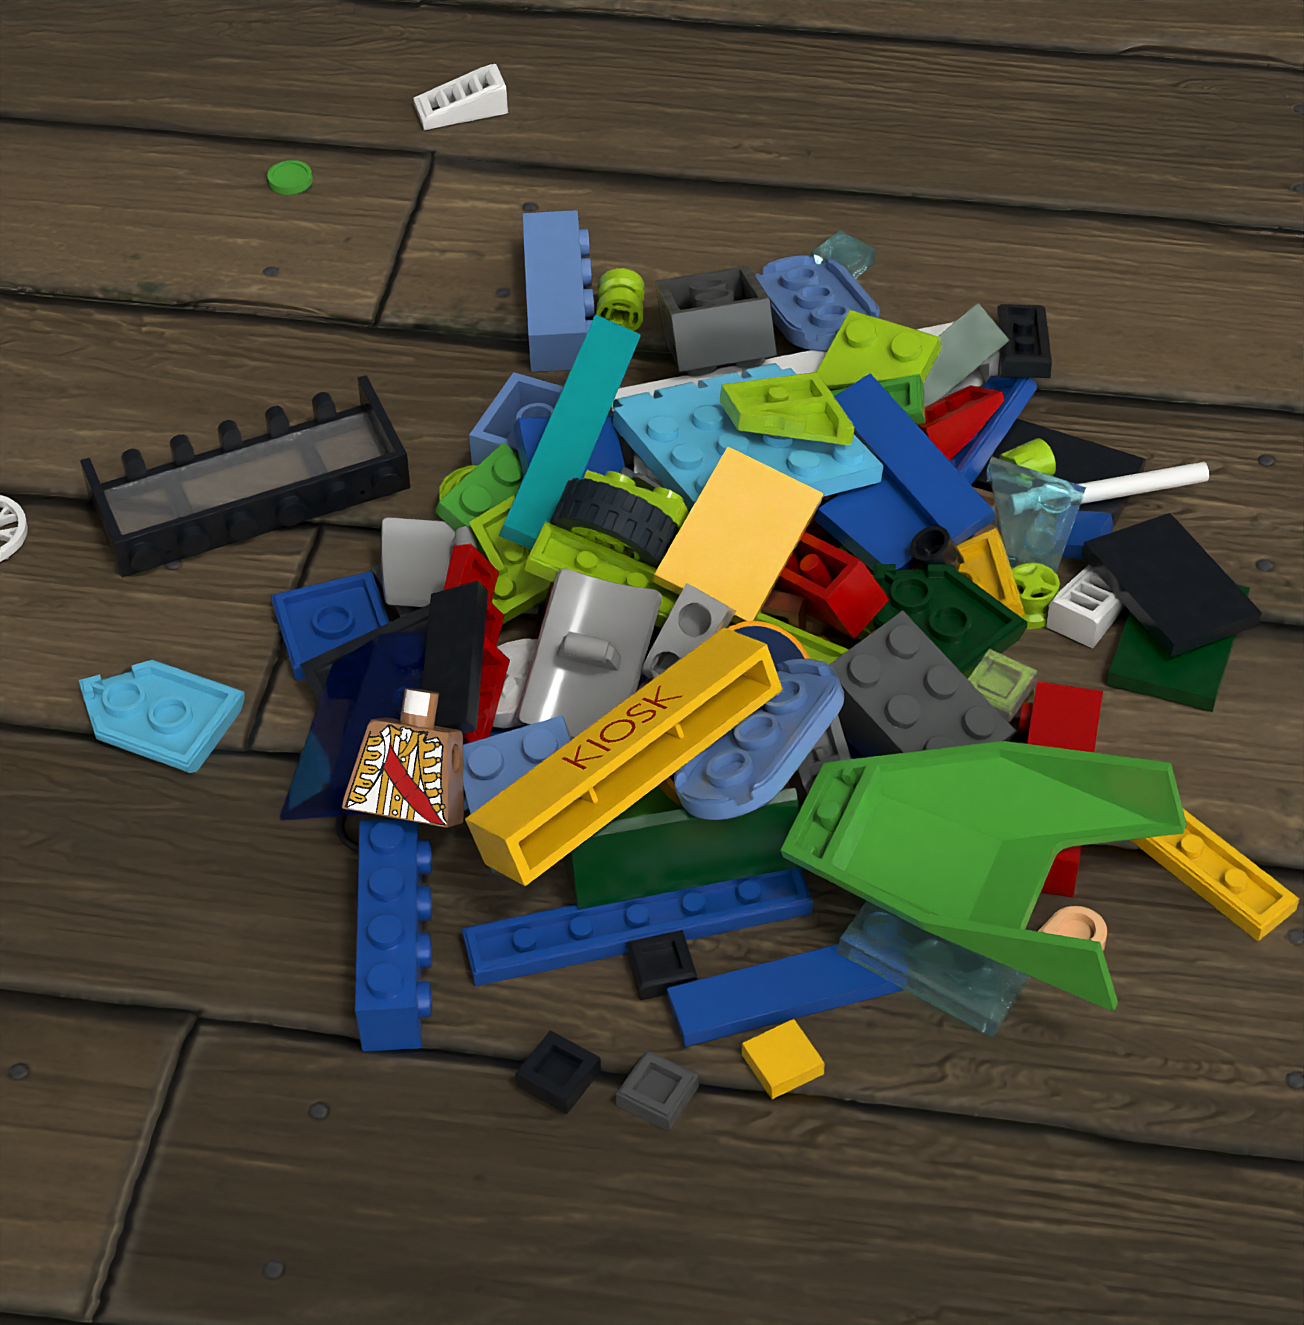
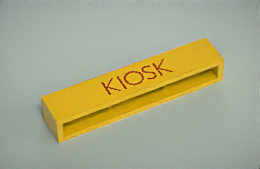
M723 627L466 817V823L484 863L521 885H528L780 693L783 688L767 644Z

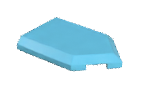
M155 660L131 665L132 671L101 679L99 674L78 680L97 740L189 773L199 770L240 714L245 700L244 691Z

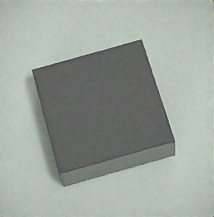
M646 1050L616 1093V1106L669 1132L698 1089L699 1075Z

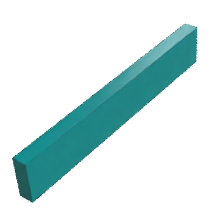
M595 314L499 536L532 550L545 521L550 523L568 480L572 481V478H582L641 334Z

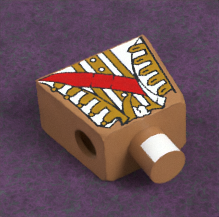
M405 688L400 719L386 717L371 719L343 799V809L441 827H451L463 823V735L460 730L434 726L439 693Z

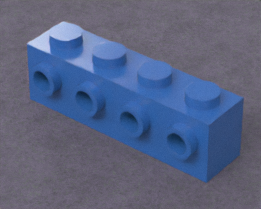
M398 818L360 820L355 1013L362 1052L422 1048V1018L432 1017L430 981H422V969L432 968L431 934L423 933V921L432 920L430 885L423 886V875L432 874V849L430 840H420L418 822Z

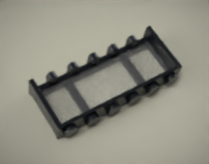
M367 375L357 378L361 406L336 413V407L330 394L320 392L312 399L314 420L289 427V420L284 409L280 406H273L265 413L268 433L242 441L236 422L226 420L220 423L217 429L221 448L194 455V450L188 436L179 434L170 440L173 462L146 470L140 451L129 449L121 456L125 476L100 484L90 457L80 460L89 499L93 503L119 567L121 577L148 571L161 565L196 556L206 551L248 540L261 534L293 526L306 520L410 489L407 453Z

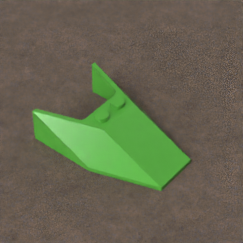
M997 741L823 763L781 848L783 858L927 932L1115 1012L1118 1000L1100 942L1026 930L1025 928L1053 861L1061 850L1072 846L1183 834L1187 824L1171 762Z

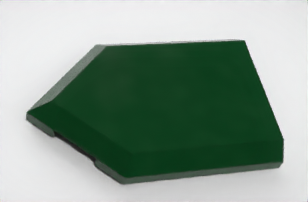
M874 564V579L887 595L889 601L873 618V626L878 629L901 611H904L967 679L1015 644L1027 628L1026 620L951 565L927 564V570H896V564Z

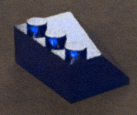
M427 630L379 634L332 664L280 814L281 821L333 817L339 814H370L343 809V799L371 719L385 717L400 719L405 688L422 690Z

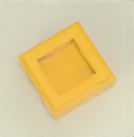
M794 1019L742 1043L743 1058L771 1099L824 1075L825 1062Z

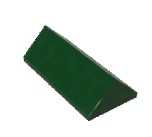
M796 788L781 790L773 799L758 809L729 819H702L689 814L683 808L609 822L563 857L578 909L801 867L783 858L781 848L799 813Z

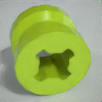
M1024 563L1014 567L1012 572L1025 611V615L1020 617L1027 621L1026 629H1040L1047 626L1049 604L1059 592L1060 581L1058 575L1051 568L1039 563Z

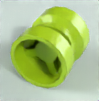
M616 268L602 275L598 282L599 301L597 303L596 315L636 331L643 322L642 302L644 300L645 284L641 276L626 268Z

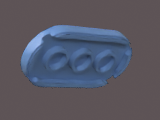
M809 255L785 257L768 263L762 268V275L759 273L755 275L770 298L772 321L789 342L801 348L828 351L849 310L880 319V309L875 301L849 271L833 259H826L825 265L815 263V257H810Z
M792 659L777 664L779 669L777 674L783 690L675 772L674 783L683 808L689 814L698 818L722 820L747 814L773 799L783 789L843 706L844 691L833 668L825 662L814 659Z

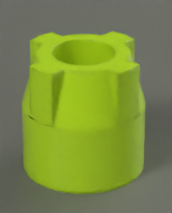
M1040 438L1002 453L999 458L1002 463L1005 482L1008 485L1018 486L1019 489L1051 477L1056 471L1053 452L1048 444Z

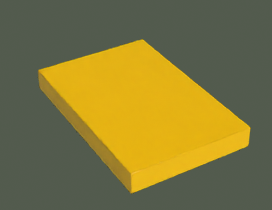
M727 447L654 573L653 582L678 595L681 594L685 584L688 583L736 610L731 622L737 624L745 621H755L820 505L824 493L733 448Z

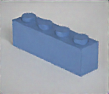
M578 210L522 213L531 372L571 370L593 321L586 320L585 318L594 317L593 289H583V287L592 286L590 258L581 259V257H590L588 229H579Z

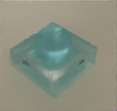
M840 230L811 252V257H815V263L825 265L826 259H833L842 264L856 279L875 264L876 249Z

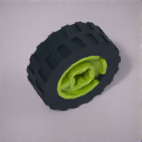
M572 478V481L568 480L550 521L553 525L655 568H658L667 553L677 528L676 523L672 522L673 519L669 515H666L660 508L647 502V500L631 494L622 488L586 478Z

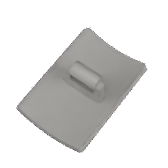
M384 518L381 521V571L385 602L389 605L424 607L430 604L431 594L444 590L453 546L472 544L477 549L476 535L472 527L463 526L454 530L445 521ZM539 603L523 613L537 614Z
M566 568L559 570L556 574L516 713L517 722L531 725L563 715L572 738H575L633 695L638 687L661 604L662 594L655 589L613 583Z

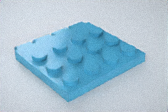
M776 363L743 370L741 376L739 373L733 372L698 381V387L695 383L688 382L655 390L653 396L649 392H644L613 401L612 425L664 487L677 493L684 499L689 513L727 447L733 448L824 493L823 497L879 483L882 478L884 465L855 435H853L852 444L840 445L737 430L720 403L721 384L796 375L792 368L782 370Z

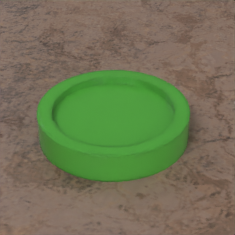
M297 160L279 162L272 166L267 174L271 190L282 195L301 193L307 190L313 181L309 165Z

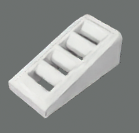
M496 64L481 67L413 98L414 107L424 130L508 113L506 85Z
M1088 565L1062 588L1050 602L1046 627L1093 649L1125 608V605L1096 571Z

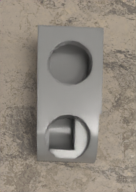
M686 583L644 662L641 671L642 675L651 680L656 678L723 627L727 628L736 610Z

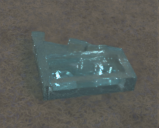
M991 456L986 474L988 481H991L995 500L993 510L996 526L1000 529L1010 566L1014 568L1024 563L1033 562L1043 564L1057 573L1086 487Z

